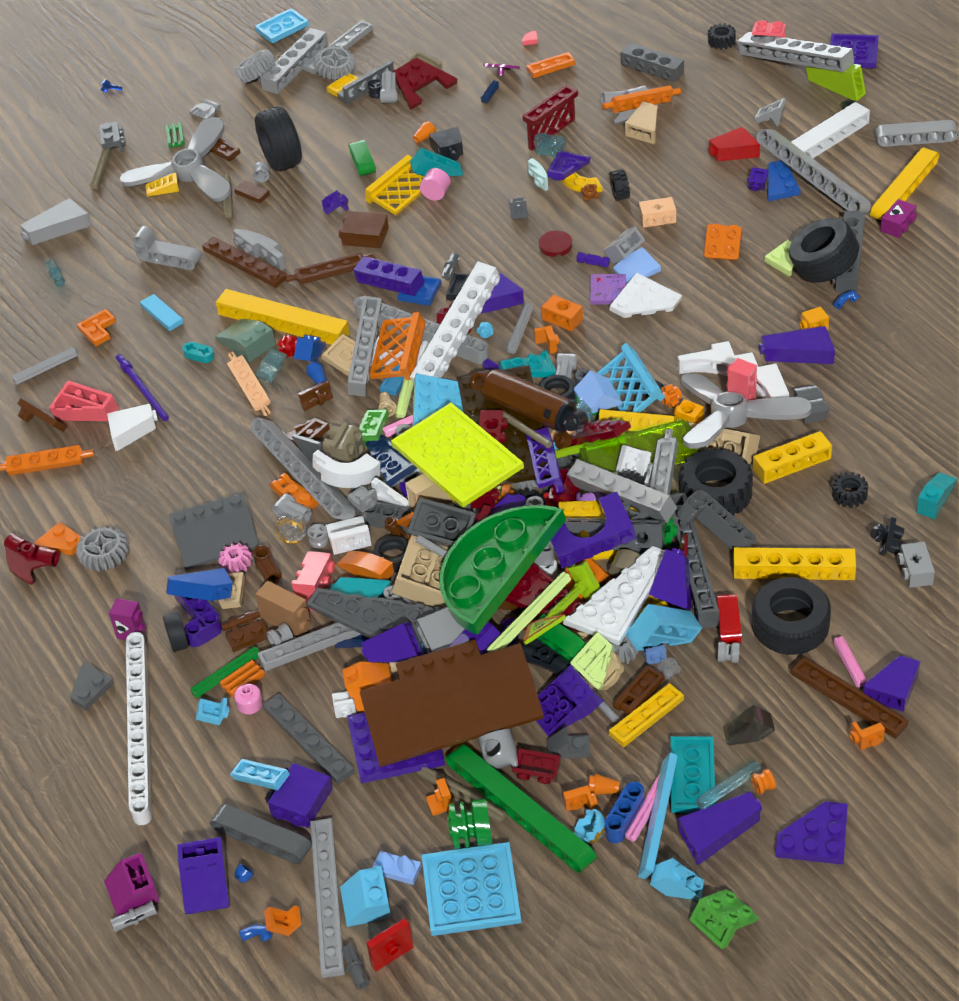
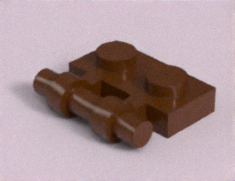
M258 610L254 612L248 611L241 617L236 619L230 618L227 620L228 622L221 624L223 632L231 629V632L225 633L233 652L268 639L266 635L268 629L263 619L254 621L261 617ZM248 623V625H246V626H244V627H241V628H238V627H237V626H240V625H242V624Z

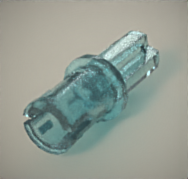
M53 259L46 261L45 265L49 270L48 275L53 279L57 287L65 285L66 280L61 274V269L56 266Z

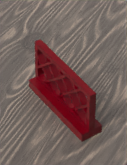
M565 85L522 115V120L527 123L528 149L534 150L575 120L574 98L578 96V90Z

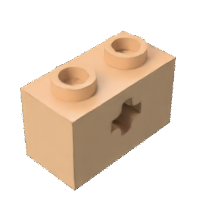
M672 197L639 202V216L643 228L676 223V208Z

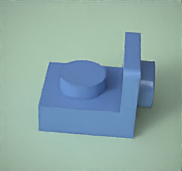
M659 644L660 646L643 647L641 652L646 665L666 660L665 645Z

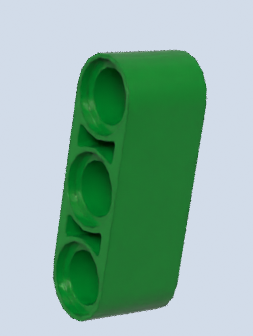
M365 140L349 143L350 154L359 176L376 173L375 164Z
M542 614L537 620L544 619L547 615ZM557 624L537 637L538 640L569 661H572L586 645L579 636L561 624Z

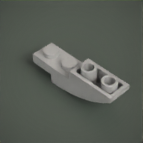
M233 230L234 243L238 247L240 246L247 254L255 258L261 256V258L266 259L273 267L281 271L286 268L284 255L280 252L277 242L252 231Z

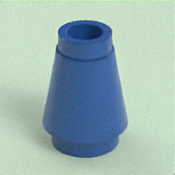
M312 362L306 367V374L315 384L327 381L321 364Z

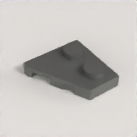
M84 662L70 695L71 702L87 711L114 684L113 679Z

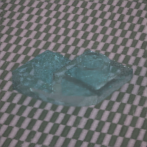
M270 348L255 376L272 384L287 354Z

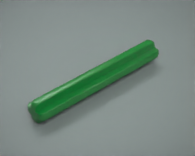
M252 647L191 687V694L198 698L220 684L221 680L246 663L256 660L258 658L257 653L260 652L259 649Z

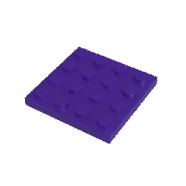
M365 712L347 716L361 784L422 771L421 768L424 767L431 769L445 766L442 750L440 749L380 767Z

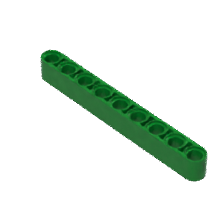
M461 744L445 757L447 764L453 771L494 805L505 811L511 819L575 872L581 873L596 860L597 856L589 845L469 747Z

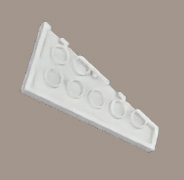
M654 546L649 548L636 559V562L631 567H626L621 571L620 576L616 579L613 578L593 594L586 604H581L576 608L575 613L571 616L568 615L563 620V624L592 636L599 632L609 642L619 646L649 596L665 550Z

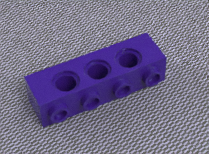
M365 256L353 269L358 283L401 292L411 296H415L425 283L421 270Z

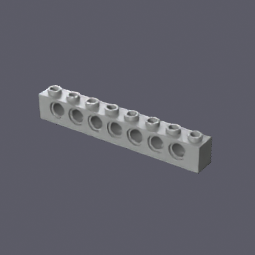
M752 32L746 33L738 40L740 55L840 72L846 71L854 64L852 48L777 36L752 35Z

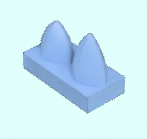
M382 851L379 852L373 867L382 866L383 877L414 885L422 867L421 862L412 860L406 855L401 857Z

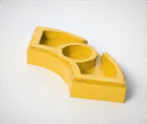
M575 172L561 180L566 187L577 192H581V189L587 184L597 185V192H603L597 177L586 178Z

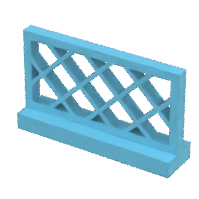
M625 343L621 347L623 351L597 373L604 376L608 371H612L608 379L612 386L614 382H619L618 389L615 390L619 398L621 394H627L625 401H622V405L617 406L620 411L627 412L628 406H634L632 412L640 413L656 399L662 401L665 395L637 352ZM625 358L624 366L618 367L619 362ZM617 371H622L621 378H615ZM628 371H633L631 378H626ZM624 382H630L628 390H622ZM635 382H641L639 390H633ZM632 394H637L636 401H630ZM643 394L650 396L645 401H641Z

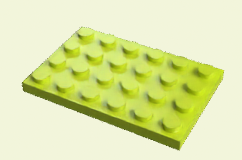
M449 403L391 440L392 446L463 508L524 468L523 462L452 403Z

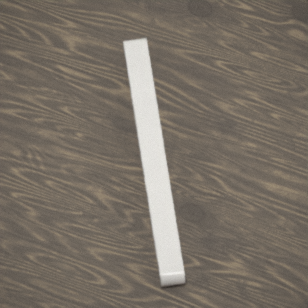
M134 632L126 638L129 809L135 824L145 825L152 819L148 649L144 636L139 632Z

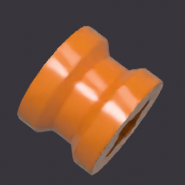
M769 769L763 770L761 774L754 773L750 776L752 786L758 795L764 794L766 790L772 791L776 789L775 779Z

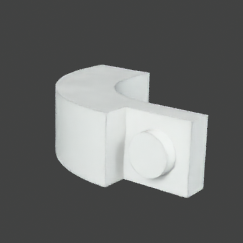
M319 450L313 453V468L321 473V481L340 488H356L367 485L374 478L380 477L381 463L368 454L351 463H340L332 460Z

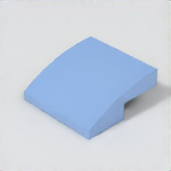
M642 247L618 262L613 267V270L616 274H626V284H628L636 273L647 278L661 272V266Z

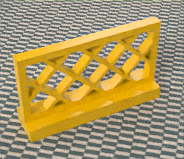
M407 154L365 189V201L370 204L375 202L396 216L422 194L420 189L411 190V186H420L421 178L425 176L409 173L412 170L410 160L413 157ZM407 178L408 182H399L398 180ZM410 178H419V181L410 182ZM390 187H397V190L388 191ZM399 187H409V190L399 189ZM389 195H398V199H389ZM400 195H410V197L401 199ZM387 196V199H379L378 197ZM399 203V206L396 209L390 206V204Z

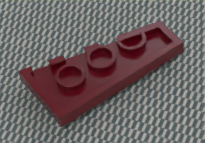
M619 419L615 421L606 420L604 422H600V420L595 422L588 421L587 426L583 428L582 432L576 431L571 435V445L573 443L581 445L585 441L591 443L598 439L601 441L616 438L630 429L631 425L629 421H620Z

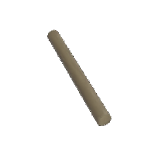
M503 411L504 418L508 419V423L544 447L550 448L552 446L551 441Z

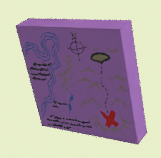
M591 274L590 304H612L626 286V274Z

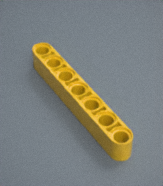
M924 147L921 148L873 205L870 217L881 221L882 217L897 199L906 201L935 167L939 159V152Z

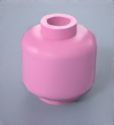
M244 684L235 691V703L241 713L246 715L254 714L261 709L263 699L260 689L256 685Z

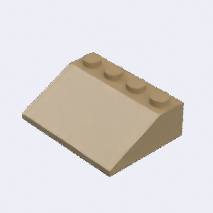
M411 535L391 593L433 608L435 606L442 607V609L447 608L439 584L444 558L416 542L417 537ZM436 544L439 547L445 549L446 551L450 550V548Z

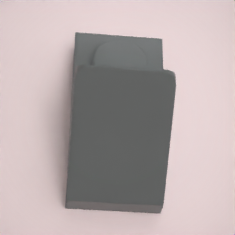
M567 727L547 739V753L559 755L561 759L590 758L589 735L568 736Z

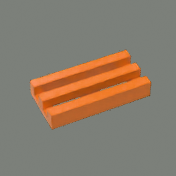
M251 660L221 680L220 686L233 698L237 688L244 684H254L265 676V672Z

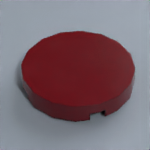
M564 231L546 232L539 239L540 251L550 257H557L560 254L561 256L566 255L572 249V238Z

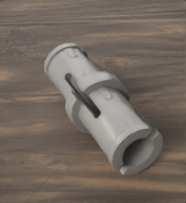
M150 901L135 909L132 907L128 909V912L113 919L111 918L110 921L114 931L118 932L132 924L138 925L139 921L156 915L157 911L153 901Z

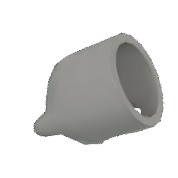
M511 729L494 731L478 738L484 761L498 771V769L509 765L515 768L518 767L517 749Z

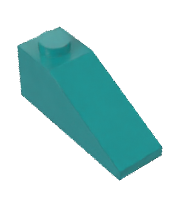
M420 148L410 160L412 170L417 175L425 176L427 171L432 168L441 169L448 176L463 175L459 162L424 148Z
M939 472L925 485L920 493L916 513L935 519L957 483L958 478Z

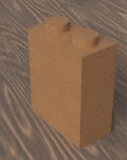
M269 581L256 592L255 595L261 619L277 628L280 624L286 623L293 636L297 638L309 630L311 622L306 599Z

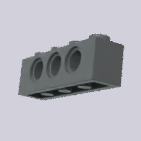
M631 42L621 51V65L674 83L684 73L683 59Z

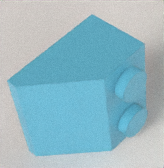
M382 866L359 870L340 886L347 927L391 918Z

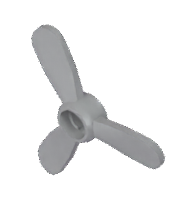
M216 117L204 119L193 134L189 147L178 151L173 156L171 162L129 170L121 175V183L124 186H135L176 173L178 180L182 182L193 181L198 189L212 201L220 202L225 200L232 191L229 182L217 172L205 167L203 157L212 149L224 131L222 120Z
M690 373L681 377V384L686 389L711 405V415L684 436L683 442L687 448L705 447L714 441L724 428L739 427L746 423L747 418L791 420L806 418L811 413V403L805 398L773 397L747 400L740 393L722 392L719 387L702 375Z

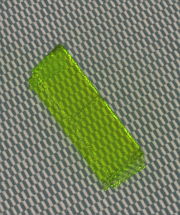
M682 419L639 430L635 434L627 433L616 438L584 444L583 448H579L581 461L615 474L622 445L651 452L650 463L654 465L657 441L664 438L666 429L668 431L669 429L673 430L672 438H676L678 442L675 465L684 463L698 449L685 447L683 438L691 428L689 422Z

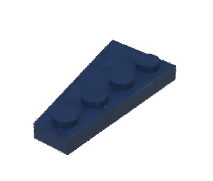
M380 435L378 441H368L365 443L371 456L381 463L380 472L389 487L418 469L392 446L391 441L383 435Z

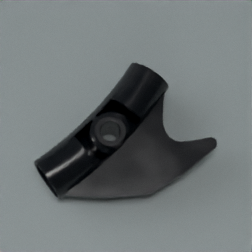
M538 639L526 645L525 643L518 642V644L521 643L527 663L544 668L558 676L572 665L570 664L571 661Z

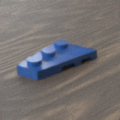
M782 160L770 162L768 167V201L800 195L801 190L788 165Z

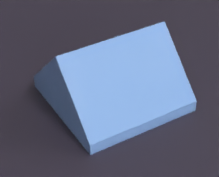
M591 370L574 388V392L587 415L599 412L600 409L606 410L622 405V401L609 379Z

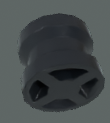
M379 79L370 80L367 84L369 96L374 99L380 98L382 81Z

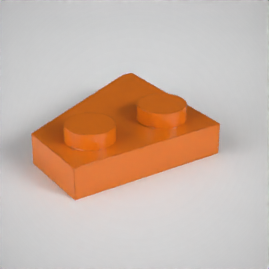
M59 522L35 541L34 544L57 550L59 553L74 555L77 551V543L82 536Z

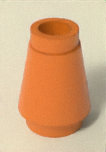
M430 121L424 122L413 136V140L419 144L428 139L429 134L436 131L435 126Z
M598 774L594 776L589 775L588 787L591 793L605 795L618 794L620 781Z

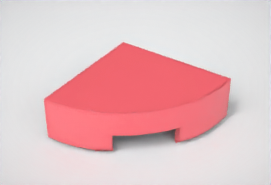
M531 31L524 35L522 39L523 45L538 44L536 31Z

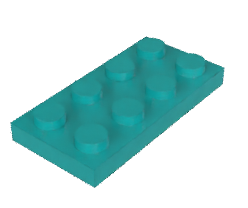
M670 736L671 753L676 754L678 757L671 786V813H693L715 805L714 737Z

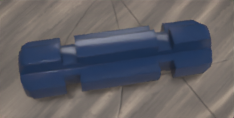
M491 81L480 97L482 103H488L499 88L498 81Z

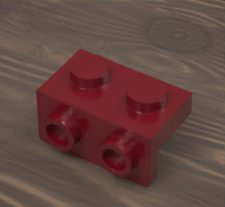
M518 749V767L512 768V772L517 775V779L529 781L530 778L538 779L537 782L548 785L551 781L557 782L561 756Z

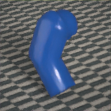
M855 290L845 292L834 302V307L841 309L847 300L850 299L851 302H855L859 295Z
M254 924L239 931L242 941L260 935L261 940L264 942L273 936L270 931L266 930V925Z

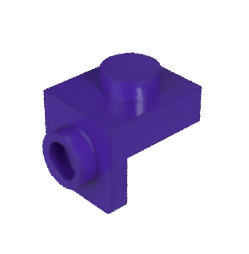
M752 167L750 177L747 179L748 188L753 191L765 190L769 173L768 169Z
M336 190L322 200L323 211L328 215L339 206L347 211L349 209L348 198Z

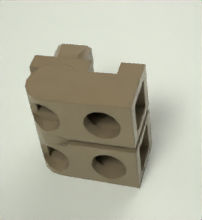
M344 422L340 427L332 426L329 436L333 440L324 439L322 443L323 451L330 452L332 459H336L340 463H351L360 459L365 451L361 430L354 425L348 426V423Z

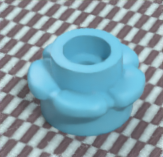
M488 322L480 323L479 328L476 330L482 338H488L494 334L493 326Z

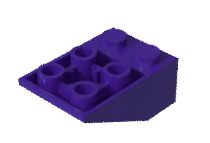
M570 665L538 695L544 718L536 721L544 732L550 736L588 716L604 700L589 681L575 667Z
M217 837L177 844L185 915L229 908L226 853L222 838Z

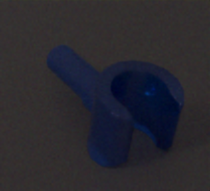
M104 80L100 84L102 86L100 90L106 92L109 88L123 89L121 86L111 84L108 80Z

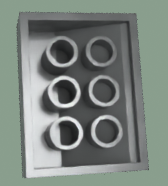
M243 493L169 514L185 570L219 560L220 552L224 551V546L230 547L231 542L235 546L240 542L242 546L246 545L249 551L259 546Z

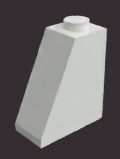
M150 404L107 413L115 451L124 448L156 429L154 421H158L155 410L152 411Z

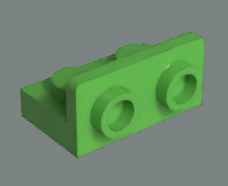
M387 409L366 411L359 427L362 432L365 448L366 442L379 440L389 416Z

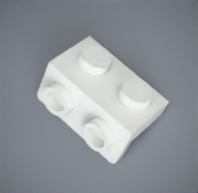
M622 445L615 474L620 471L623 474V471L626 470L627 473L634 471L633 474L639 473L645 480L651 452Z

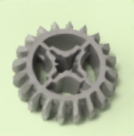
M327 45L326 48L322 47L315 54L314 68L319 76H323V79L328 78L329 81L331 79L336 81L339 78H343L344 75L348 76V73L352 74L354 72L355 58L350 53V50H346L345 47L340 48V45L338 47L334 45L329 47Z
M268 49L252 54L237 66L235 71L238 78L244 83L259 78L274 66V56Z
M107 525L104 528L98 526V529H91L90 533L85 532L84 537H80L76 553L79 562L85 569L89 568L91 571L97 570L98 572L104 569L107 572L109 568L114 569L115 565H121V561L126 560L129 543L120 529H115L114 526L108 528Z

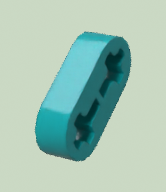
M187 342L182 347L184 357L202 363H209L214 360L213 348L196 342Z

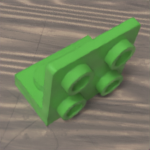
M725 889L699 899L689 920L716 945L724 949L728 947L737 929L757 922L759 917L749 906L741 902L733 892Z

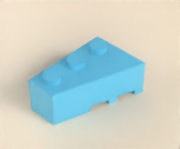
M648 604L626 635L635 649L641 651L646 646L656 647L660 646L659 644L666 643L669 646L691 643L702 630V626L691 611Z

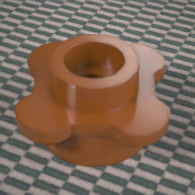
M587 184L581 189L585 201L599 197V193L596 190L597 185Z

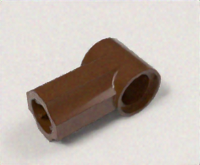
M265 545L255 547L253 550L255 567L260 571L265 582L278 583L282 575L271 556L270 548Z

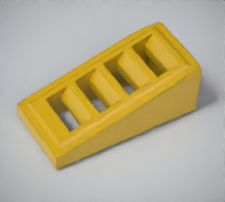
M176 173L146 184L147 197L179 192Z

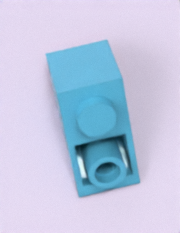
M671 858L655 865L650 885L666 896L698 901L702 897L704 880Z

